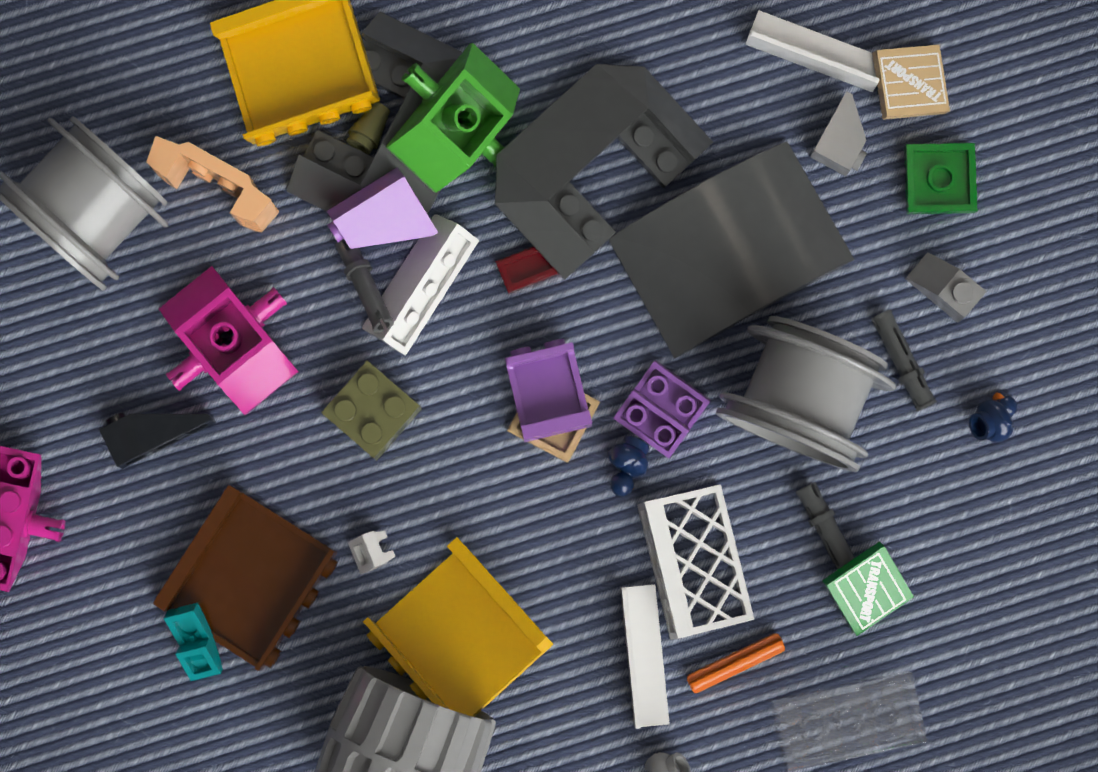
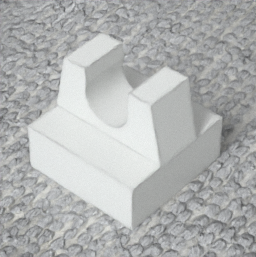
M371 531L348 542L360 574L372 571L395 557L393 550L384 553L380 548L379 542L387 538L385 531Z

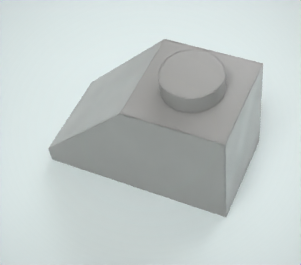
M846 91L810 156L812 159L844 176H847L851 168L858 171L867 155V152L862 150L867 140L853 94Z
M928 252L905 278L957 323L968 315L987 292L962 270Z

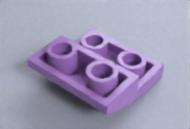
M655 360L613 419L667 458H670L708 406L711 399Z

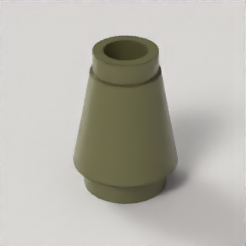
M379 102L372 104V109L364 112L348 130L347 143L368 155L373 149H377L390 110Z

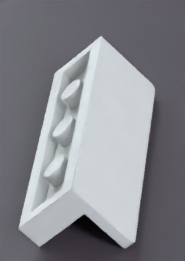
M758 10L745 45L867 91H874L879 78L875 74L871 52Z
M437 214L432 217L431 221L438 233L434 236L418 239L382 295L390 316L394 320V325L387 329L382 318H380L384 332L377 333L373 331L372 324L369 318H367L362 326L363 330L381 339L405 356L479 242L476 237L459 224Z
M654 584L622 587L620 590L635 729H640L641 727L670 724L656 586Z

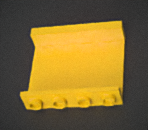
M456 537L447 545L452 554L376 623L369 617L363 623L370 630L366 634L368 639L379 650L385 647L392 655L388 659L392 667L401 676L406 672L414 681L409 686L419 698L424 700L429 698L434 704L475 717L554 644L472 552Z

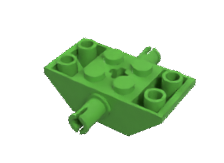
M470 43L438 83L424 72L417 63L409 67L407 71L410 74L404 73L401 80L406 82L423 98L422 103L391 139L386 148L435 193L468 170L481 154L496 167V155L505 147L495 139V136L513 115L520 88L474 43Z

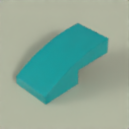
M198 602L168 610L164 620L179 645L175 655L190 681L221 674L223 668L218 648Z

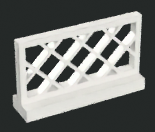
M721 484L654 499L637 505L670 640L754 620ZM714 494L717 509L712 517L709 518L695 509L702 496ZM694 498L691 505L684 502V500ZM676 503L687 510L678 526L667 520L663 505ZM691 514L708 523L699 539L683 530ZM718 516L720 518L721 525L716 522ZM712 526L724 534L725 543L719 552L703 542ZM669 528L675 531L672 537ZM679 534L695 543L687 560L677 555L674 550L673 544ZM700 547L716 556L707 573L691 564ZM726 550H728L729 558L724 556ZM721 560L730 565L733 570L734 576L728 586L712 577ZM677 561L683 564V567L680 571ZM688 568L704 577L695 594L683 587L682 577ZM708 581L724 590L716 607L700 598ZM735 583H736L738 592H736L735 590L732 589V588L734 587ZM729 594L740 600L744 615L732 618L720 610ZM686 595L691 598L689 605L687 603ZM698 602L711 610L712 613L705 625L693 627L690 612L695 603ZM717 615L725 619L713 622Z

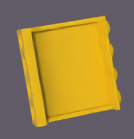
M273 0L210 22L213 36L220 40L247 133L242 134L243 138L257 146L269 145L276 141V136L288 133L290 136L306 132L309 125L318 122L321 125L331 124L340 120L339 115L350 111L353 114L363 113L372 109V104L380 102L350 0Z

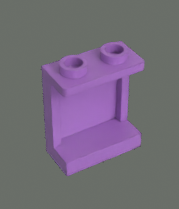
M564 339L553 340L544 343L545 349L531 352V347L519 348L510 352L511 357L505 358L524 443L592 427V420L587 407L573 342L565 344Z

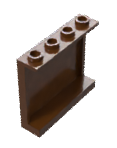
M228 485L152 604L163 611H168L198 602L210 626L215 642L255 666L254 669L257 671H263L265 666L271 669L282 652L278 649L279 644L285 636L290 639L298 628L301 621L297 619L300 611L303 607L309 609L317 598L320 591L315 588L322 577L328 579L336 568L338 561L334 558L338 552L237 488Z

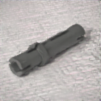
M342 240L336 242L335 248L346 267L344 270L346 278L353 282L372 324L373 331L377 333L384 332L380 318H382L387 329H390L394 325V320L390 316L370 273L372 267L369 261L363 258L359 248H349L347 250Z
M891 309L873 317L871 320L900 376L898 381L900 385L904 384L916 411H921L937 403L923 376L925 371L923 367L919 368Z
M816 482L796 491L810 518L808 520L810 526L815 527L837 570L855 557L833 517L835 515L833 508L829 509Z

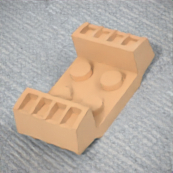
M155 136L146 163L171 187L178 189L188 170L191 169L193 171L192 174L205 182L210 183L212 179L218 181L217 184L223 187L222 190L237 199L230 214L241 226L262 233L278 215L279 210H277L272 200L258 190L251 177L190 142L176 144Z

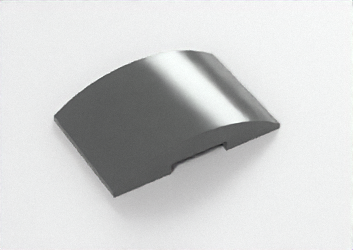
M788 141L761 152L700 183L633 222L608 240L674 359L734 327L735 324L792 293H796L855 260Z

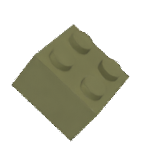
M367 360L321 413L377 461L422 408Z

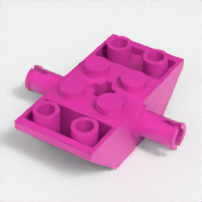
M211 266L159 308V311L171 328L190 350L188 352L190 356L170 372H167L166 376L181 391L185 385L201 372H208L244 415L248 414L299 372L263 328L265 326L263 322L284 305H287V302L272 287L268 293L253 305L249 306L247 304L245 306L214 267ZM223 332L229 335L234 334L229 345L222 344L220 346V343L223 341L220 335Z
M0 446V590L10 592L25 560L30 536L33 535L60 542L64 533L52 531L50 527L65 529V520L36 515L41 494L42 455Z

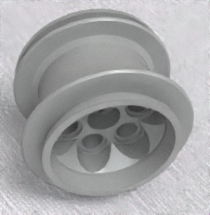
M74 116L69 119L74 126L68 132L54 119L48 118V123L63 136L62 139L21 183L13 181L4 172L0 171V178L4 181L0 185V201L72 266L104 291L107 286L103 281L108 275L114 280H119V276L107 265L106 259L147 214L152 216L164 228L168 227V223L153 210L159 202L163 206H166L168 202Z
M770 316L767 323L772 328L759 325L748 326V333L764 343L765 347L744 397L726 392L720 393V399L727 403L726 408H717L716 415L745 431L791 451L840 469L858 472L860 466L854 462L856 457L867 458L869 454L865 449L851 442L850 438L870 389L874 388L883 391H894L896 389V385L892 380L878 372L886 371L888 363L870 351L845 339L787 318Z

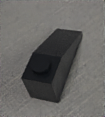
M124 412L108 418L105 421L107 426L99 429L116 466L124 469L216 423V421L210 414H129L126 416Z

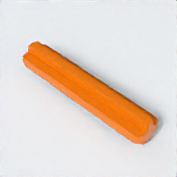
M773 633L688 674V684L694 693H699L784 652L785 645L780 635Z

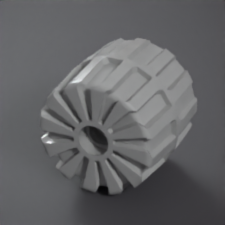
M360 666L355 670L332 717L315 772H481L496 722L493 717L482 710L473 717L434 704L429 698L426 700L419 698L409 686L414 682L412 679L370 666Z

